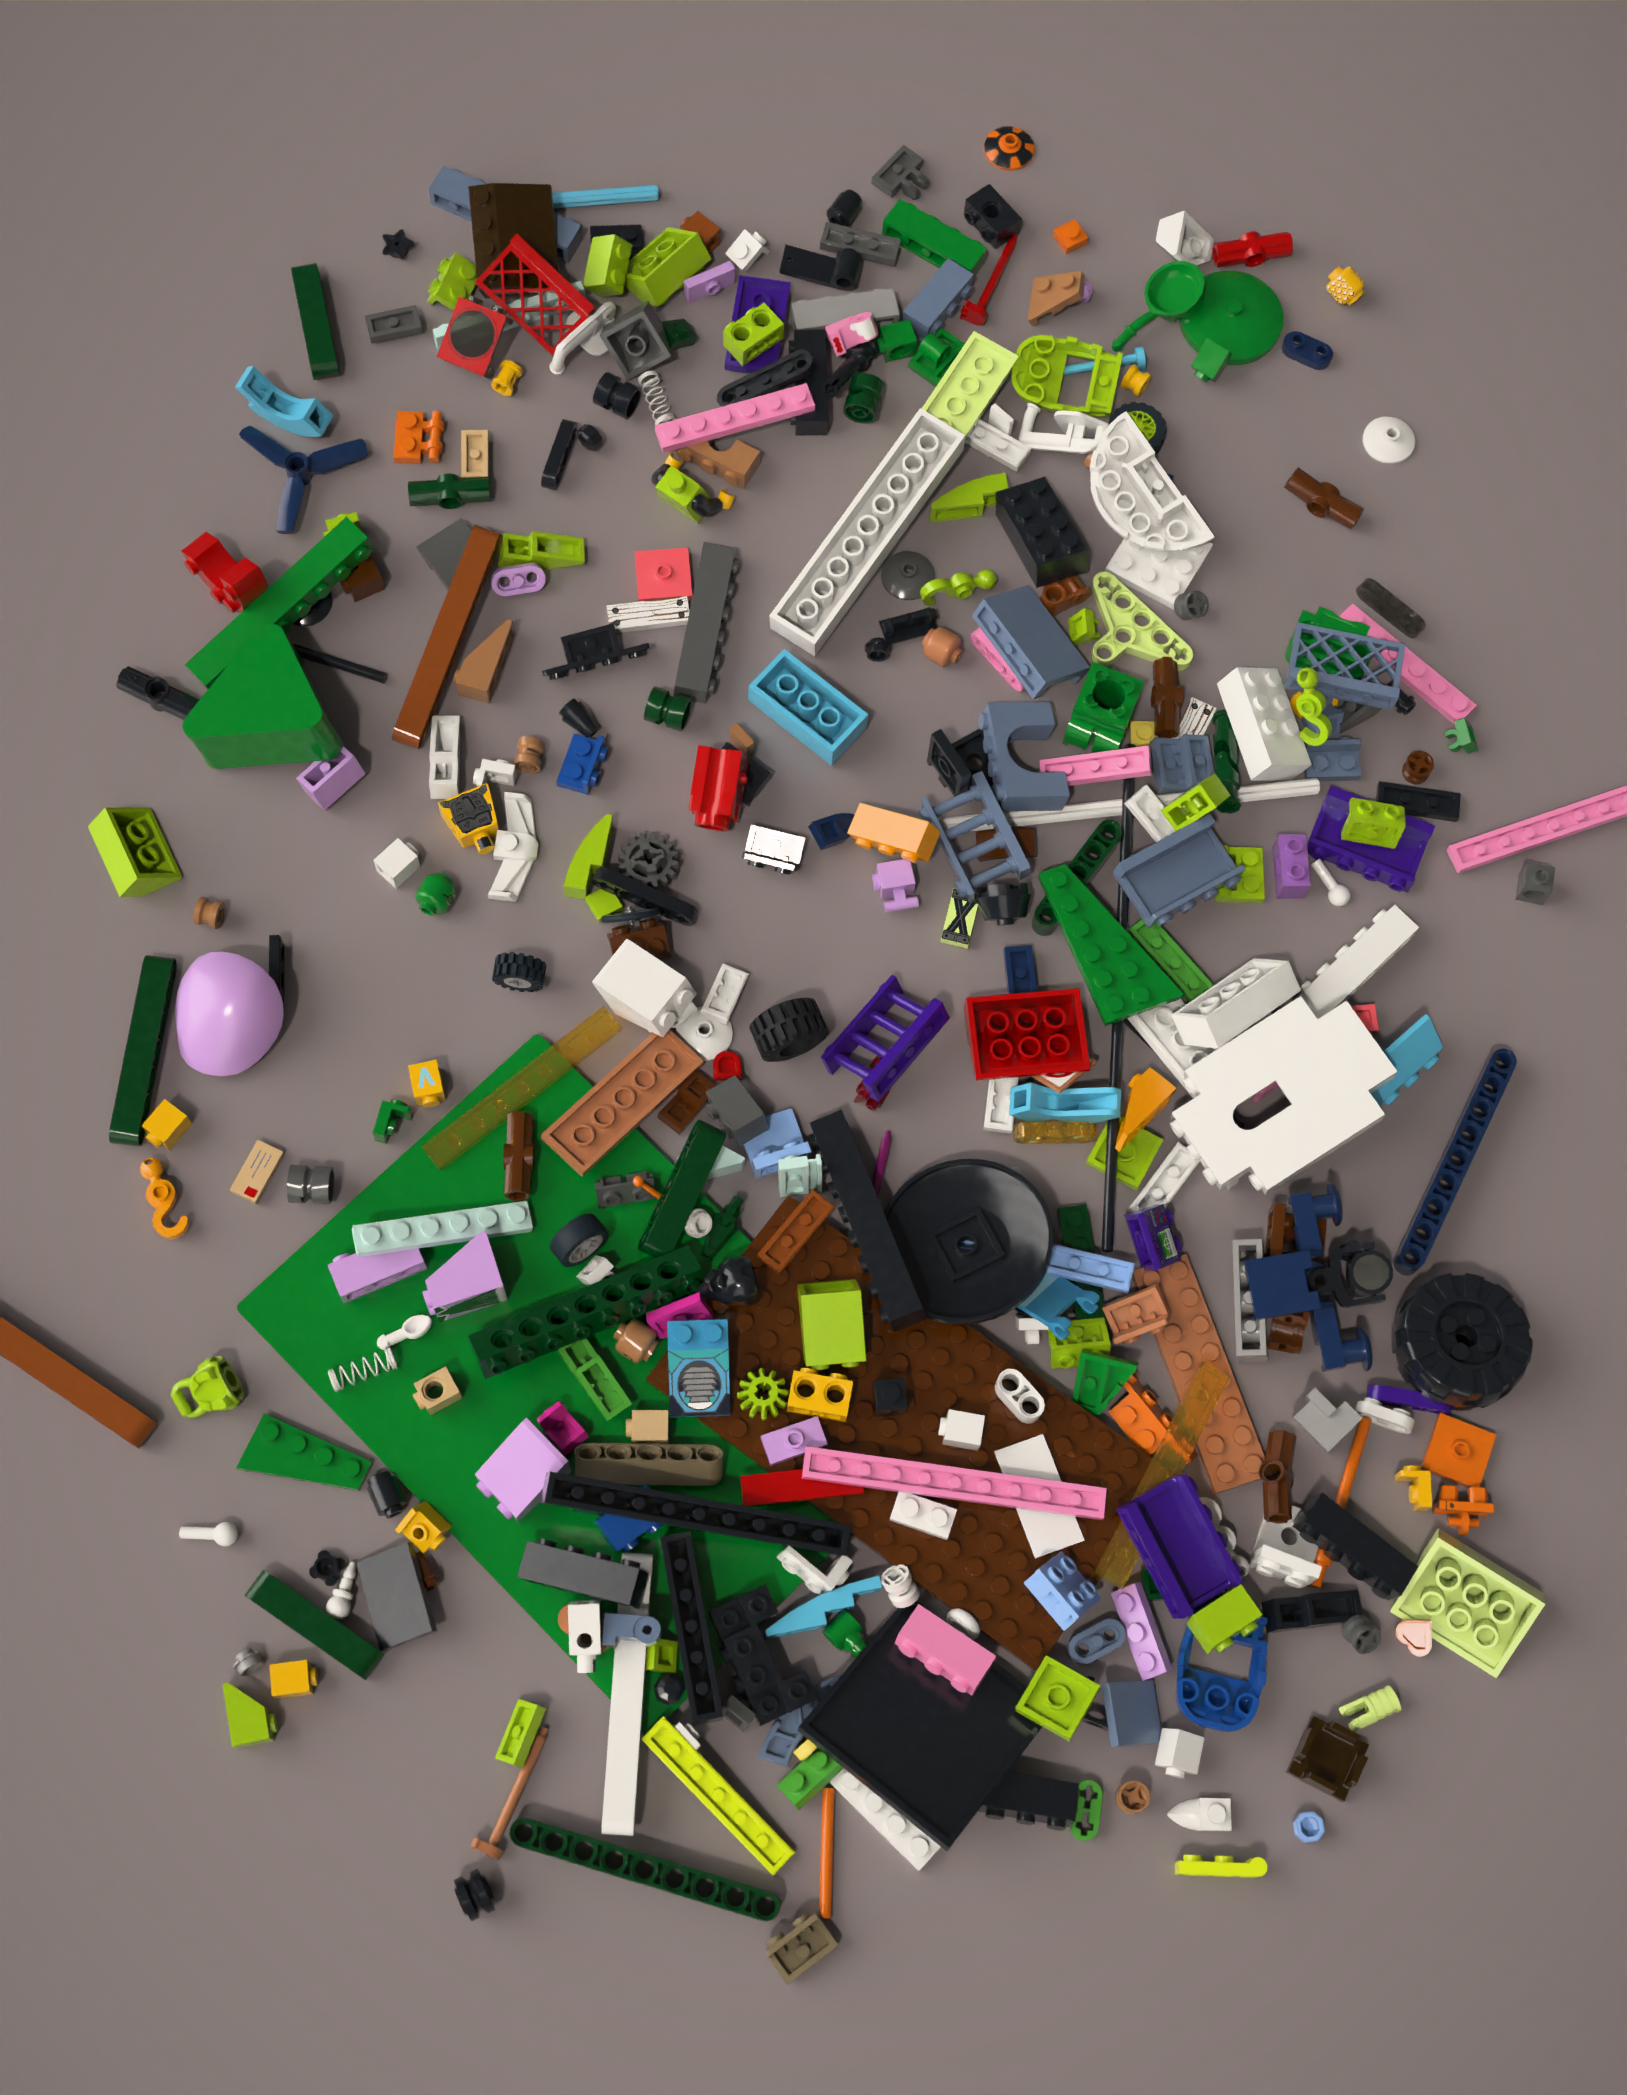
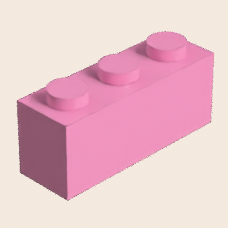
M919 1604L900 1630L895 1644L899 1646V1650L903 1654L911 1658H917L924 1663L926 1669L931 1673L942 1675L950 1681L956 1690L962 1693L967 1692L970 1695L974 1694L996 1658V1655Z

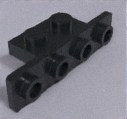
M614 623L560 637L567 664L542 670L541 672L542 676L549 675L550 680L566 676L565 670L575 668L576 673L592 669L591 663L602 661L603 666L618 662L617 657L628 654L629 659L645 655L644 649L650 647L648 643L621 650Z

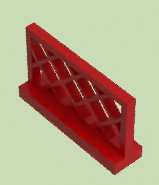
M518 234L510 240V244L475 281L479 288L552 356H554L557 345L596 312L595 307ZM511 252L519 259L520 270H504V260ZM501 264V270L495 271ZM523 264L530 270H523ZM520 274V289H505V275ZM523 274H535L539 278V288L524 289ZM490 275H501L502 289L490 290L484 282ZM542 282L549 288H542ZM554 292L558 296L559 307H543V293ZM521 293V308H509L506 305L505 294ZM524 293H539L540 307L525 308ZM496 294H502V300ZM562 300H563L568 306H562ZM543 311H559V326H544ZM562 311H574L580 318L574 325H563ZM515 312H521L522 319ZM525 312H540L541 326H528L525 323ZM541 330V337L535 331ZM544 330H560V340L553 348L545 341ZM563 330H568L567 333L563 336Z

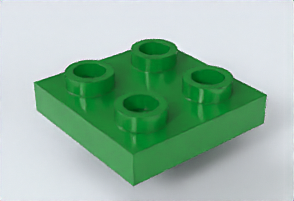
M940 327L935 334L929 333L923 339L918 352L909 361L908 368L936 387L965 344Z

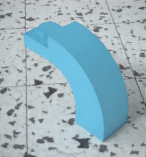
M254 366L246 368L235 386L250 401L248 407L273 425L296 435L320 437L334 416L316 398L299 399L281 391Z

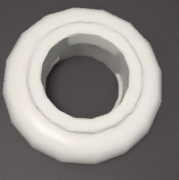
M960 1608L952 1609L948 1612L946 1621L949 1625L972 1640L979 1637L980 1626L970 1613Z

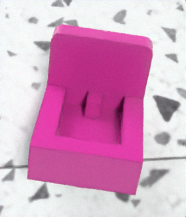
M560 1401L547 1408L537 1418V1422L545 1434L565 1456L589 1437Z

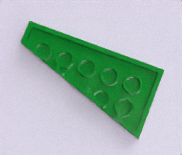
M1066 864L1039 873L1038 879L1105 1026L1183 998V992Z

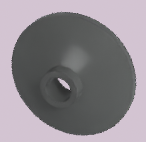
M902 551L890 556L885 561L881 571V580L885 589L892 596L902 600L921 598L919 592L921 588L935 578L934 569L930 561L923 555L912 551ZM910 569V570H912L913 572H912V573H906L904 570Z

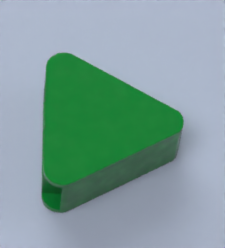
M276 624L264 625L253 633L186 716L182 725L185 735L191 739L203 755L206 763L214 769L326 761L335 758L343 748V741L304 661L284 630Z

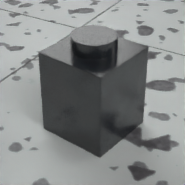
M904 1378L875 1380L872 1387L875 1418L905 1415L908 1407Z

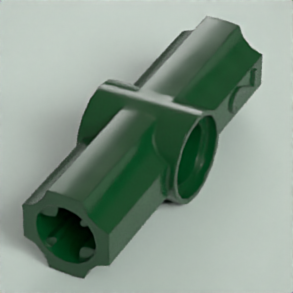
M447 473L440 475L437 480L408 482L410 506L439 505L444 509H456L462 503L491 501L489 476L460 478L456 474Z

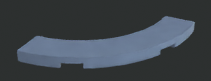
M841 1675L834 1676L813 1686L818 1698L817 1700L780 1716L765 1738L758 1758L788 1767L794 1750L804 1737L797 1731L799 1726Z

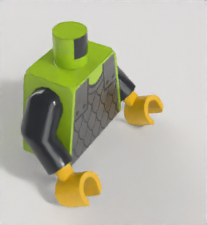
M670 453L665 463L652 475L651 480L656 486L657 497L697 524L703 517L709 516L722 508L729 510L735 498V495H728L726 489H721L718 498L711 499L701 485L679 471L684 461H678L673 458L674 453Z

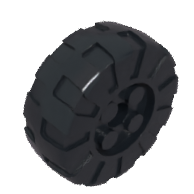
M1465 1273V1275L1443 1274L1419 1286L1406 1299L1399 1310L1391 1339L1392 1353L1396 1354L1399 1364L1397 1368L1407 1384L1410 1383L1429 1401L1435 1404L1441 1402L1450 1406V1410L1469 1411L1476 1407L1484 1408L1508 1395L1524 1376L1533 1350V1340L1529 1335L1531 1327L1523 1308L1519 1307L1513 1300L1514 1296L1501 1285H1495L1484 1280L1485 1277L1471 1273Z

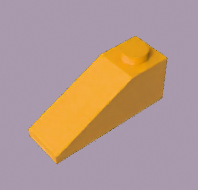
M1151 1067L1142 1075L1137 1073L1128 1084V1087L1131 1089L1125 1099L1115 1149L1119 1152L1169 1104L1177 1089Z

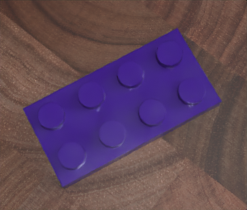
M739 275L732 321H738L745 316L748 310L753 307L757 308L765 303L785 325L791 282ZM782 340L744 366L727 350L725 370L752 373L779 360Z

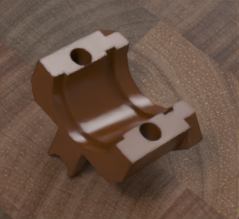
M1310 1312L1272 1318L1268 1349L1300 1354Z

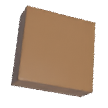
M736 723L730 727L729 741L738 750L751 757L754 754V740L739 724Z

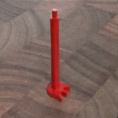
M1017 234L1009 238L977 305L969 300L963 305L960 311L961 320L978 326L985 323L988 314L984 309L1017 244Z

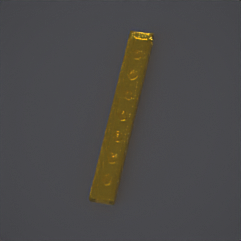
M604 1006L424 1144L422 1146L423 1151L441 1171L507 1120V1114L520 1110L622 1030L621 1026Z
M1206 1361L1201 1362L1132 1499L1174 1475L1182 1473L1230 1378L1228 1374ZM1122 1520L1094 1572L1095 1575L1119 1589L1124 1588L1140 1556Z

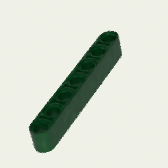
M151 955L144 957L109 1129L110 1143L141 1146L143 1143L145 1130L142 1124L148 1119L177 971L175 958Z

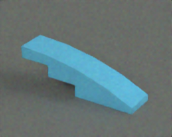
M880 1576L846 1584L808 1601L766 1629V1640L826 1628L825 1615L839 1613L843 1610H853L855 1606L853 1597L880 1592L882 1589Z

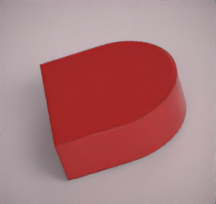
M723 1051L717 1054L713 1061L714 1082L725 1081L734 1075L739 1081L742 1080L740 1057L732 1051Z

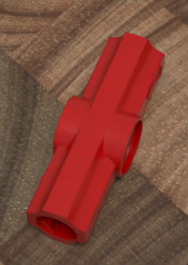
M1248 232L1238 240L1213 243L1214 265L1221 267L1244 263L1247 267H1255L1265 262L1266 259L1290 256L1293 252L1291 233L1283 232L1261 236L1259 232Z

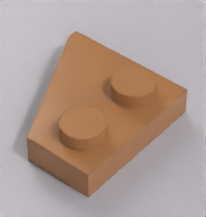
M1082 270L1033 279L1028 322L1031 326L1037 325L1039 323L1038 318L1052 312L1054 315L1063 310L1065 306L1072 305L1082 299L1085 275Z

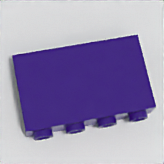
M1331 785L1307 842L1308 854L1315 860L1320 858L1321 861L1325 860L1335 864L1341 870L1356 872L1369 881H1379L1388 885L1392 890L1408 893L1414 884L1417 869L1435 825L1405 814L1406 827L1395 849L1341 840V830L1349 815L1350 799L1352 797L1365 798Z
M1187 1474L1174 1475L1116 1509L1173 1619L1188 1617L1193 1614L1192 1610L1228 1588L1243 1583L1240 1577L1242 1572L1238 1563L1230 1558L1226 1550L1227 1542L1224 1536L1219 1531H1216L1212 1523L1213 1516L1211 1511L1205 1504H1202L1197 1495L1199 1492L1195 1481L1188 1477Z

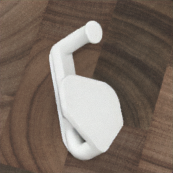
M606 302L596 309L592 316H589L557 345L549 367L553 374L559 375L564 372L566 355L577 345H580L594 356H602L609 351L599 335L606 324L615 320L616 305L613 302ZM573 312L565 319L564 325H574L580 317Z
M1027 403L1018 441L1031 447V450L1086 454L1096 450L1102 439V434L1109 424L1081 412L1057 411L1054 414V419L1066 435L1032 432L1036 416L1041 412V409L1033 403Z

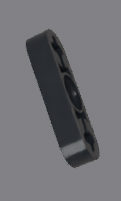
M566 419L562 420L542 474L541 487L554 491L557 489L575 440L577 422Z

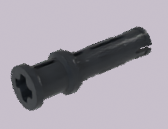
M872 339L858 344L855 349H851L846 355V361L823 382L822 388L824 392L831 386L832 388L827 395H836L856 372L863 371L867 367L868 361L878 356L879 347L877 343Z

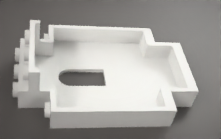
M1300 996L1184 1070L1185 1080L1183 1084L1191 1096L1196 1094L1197 1097L1171 1113V1120L1173 1122L1170 1123V1126L1178 1138L1183 1136L1189 1146L1186 1149L1195 1162L1199 1160L1204 1166L1203 1175L1211 1186L1216 1184L1219 1190L1224 1187L1230 1189L1238 1184L1241 1176L1250 1172L1251 1175L1248 1178L1257 1191L1262 1190L1267 1195L1382 1121L1385 1113L1370 1093L1394 1079L1397 1070L1347 1001L1317 1019ZM1276 1082L1292 1105L1254 1129L1244 1130L1239 1128L1233 1120L1235 1108Z

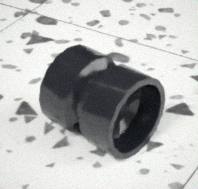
M606 372L595 388L593 403L606 410L612 408L614 414L627 420L633 415L639 404L642 389L628 381L622 384L620 377Z

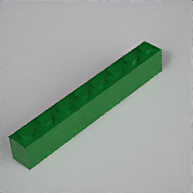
M345 517L264 591L260 597L194 655L185 666L208 690L258 628L267 624H276L287 633L291 625L299 618L306 616L316 602L325 598L339 581L346 579L353 568L360 562L367 560L375 549L369 538L351 520Z

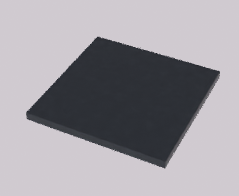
M916 1601L909 1607L897 1608L801 1723L797 1731L945 1851H948L1039 1733L1042 1726L1016 1712L1015 1707L1027 1687L996 1662H993L974 1694L970 1695L967 1692L962 1693L956 1690L950 1681L942 1675L931 1673L926 1669L924 1663L917 1658H911L903 1654L899 1650V1646L895 1644L900 1630L918 1604L924 1607Z

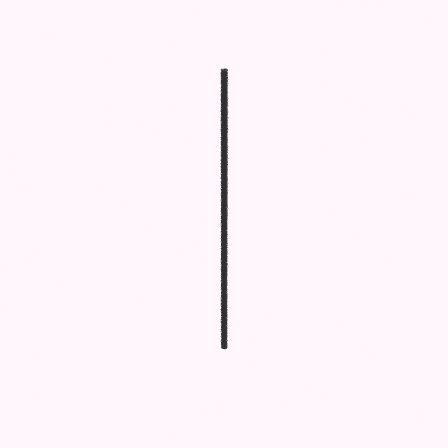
M1134 744L1125 745V749L1136 747ZM1134 778L1123 779L1122 835L1119 863L1131 857L1133 814L1124 803L1134 795ZM1118 883L1117 921L1128 932L1129 898ZM1124 1020L1113 1023L1111 1033L1109 1087L1118 1089L1121 1088ZM1119 1118L1107 1120L1102 1252H1113L1118 1155L1115 1146L1119 1131Z

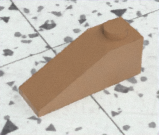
M507 619L464 659L461 668L456 669L453 683L456 684L458 695L490 703L515 633L513 620Z

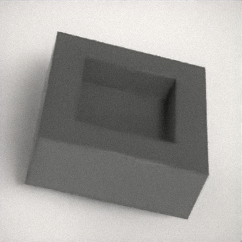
M733 1695L730 1696L722 1707L723 1716L742 1732L747 1729L756 1715L752 1712V1707L742 1698L737 1699Z

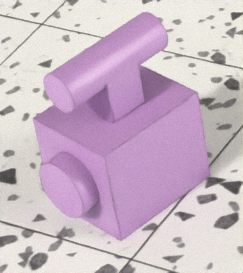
M901 859L878 863L876 873L872 874L874 891L879 890L881 900L894 899L884 902L885 913L919 907L917 896L906 898V895L914 894L916 884L911 862Z

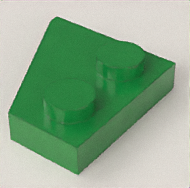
M1083 1349L1080 1355L1072 1401L1089 1413L1100 1415L1136 1371L1139 1362Z

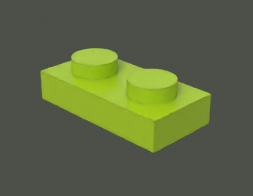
M518 1699L495 1759L523 1768L546 1708Z

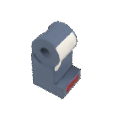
M605 1613L602 1638V1646L604 1648L616 1649L617 1640L638 1641L641 1645L649 1647L657 1644L661 1639L662 1629L654 1617Z

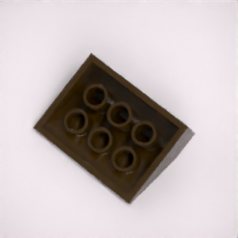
M489 183L468 186L477 279L510 244V240L516 234L525 240L560 274L551 184ZM512 252L504 260V270H520L519 259ZM501 264L495 271L501 270ZM523 264V270H530ZM520 274L505 275V289H520ZM523 274L524 289L539 288V278L535 274ZM490 275L484 284L490 290L502 289L501 275ZM542 282V288H549ZM478 287L479 292L483 295L485 299L490 298L481 288ZM521 293L505 294V296L518 295Z

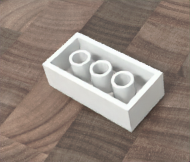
M1236 667L1217 683L1250 780H1292L1312 765L1304 741L1299 737V726L1277 668Z
M1253 958L1173 1013L1172 1017L1184 1044L1219 1049L1237 1035H1241L1250 1029L1251 1025L1257 1021L1269 1017L1272 1014L1271 1011L1278 1006L1291 1002L1292 997L1300 992L1301 989L1289 961Z

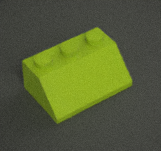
M667 227L629 261L624 286L642 303L649 301L651 305L658 307L665 304L669 299L668 297L676 290L684 287V280L702 271L704 265L711 260V257L698 233Z
M105 807L88 826L119 897L145 896L182 878L150 807Z

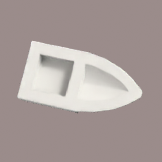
M1231 1798L1187 1800L1179 1803L1167 1812V1816L1175 1823L1191 1830L1232 1831Z

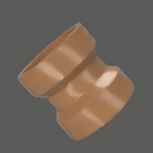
M520 737L517 742L518 754L514 757L513 762L516 769L524 773H538L541 769L542 761L540 756L544 753L545 743L535 737Z
M1129 1781L1121 1785L1115 1794L1117 1807L1126 1814L1141 1812L1148 1806L1150 1801L1149 1790L1139 1781Z

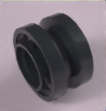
M478 1868L470 1872L469 1880L464 1879L462 1876L454 1879L456 1886L454 1890L464 1914L468 1915L471 1921L479 1918V1912L482 1909L486 1913L495 1910L493 1904L495 1899L486 1877L484 1874L481 1875Z

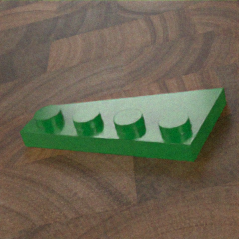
M263 1414L236 1469L360 1491L373 1463L276 1418Z

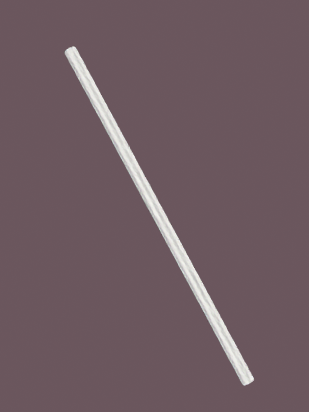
M1317 778L1240 786L1238 799L1241 802L1315 795L1320 791V782ZM1184 792L1156 796L1166 807ZM1122 799L1067 804L1062 811H1003L1010 827L1122 815ZM980 814L937 819L943 831ZM985 824L972 831L994 829L992 824L989 826Z

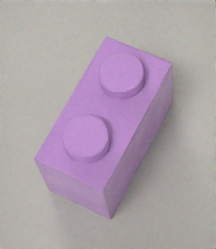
M343 747L341 752L331 760L314 761L296 779L306 794L325 811L362 778L365 772L355 756Z

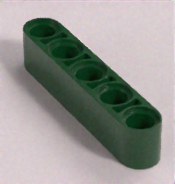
M317 263L291 267L313 380L340 375Z
M1110 819L1102 821L1067 866L1074 874H1078L1083 878L1081 882L1086 887L1090 885L1116 850L1122 835L1120 824ZM1109 833L1114 839H1106L1102 834ZM1094 854L1099 859L1091 860L1086 855ZM1046 895L1037 906L1032 919L1033 930L1041 936L1051 935L1059 926ZM1048 916L1052 922L1044 923L1039 917Z
M700 1119L694 1124L638 1244L639 1251L657 1258L674 1250L726 1138L725 1131Z
M262 1570L244 1595L364 1680H367L384 1656L377 1648L264 1570Z

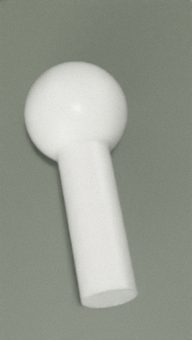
M1317 859L1311 866L1329 890V901L1335 906H1344L1350 899L1349 889L1344 885L1338 884L1321 859Z
M222 1522L216 1527L181 1526L179 1535L181 1539L215 1540L221 1546H230L237 1540L238 1530L231 1522Z

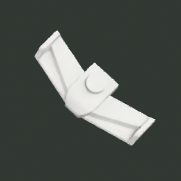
M504 792L508 831L497 830L493 857L494 860H501L503 862L488 893V899L516 902L532 864L537 859L539 844L536 840L532 800L525 794Z

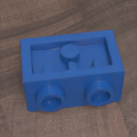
M578 734L573 735L556 781L557 786L589 795L591 787H596L599 781L600 771H598L600 762L605 763L608 756L609 747L606 746L605 736L599 735L598 740Z

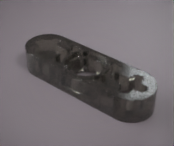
M1366 578L1357 587L1356 593L1358 597L1407 637L1414 639L1425 629L1426 624L1423 618L1377 581Z

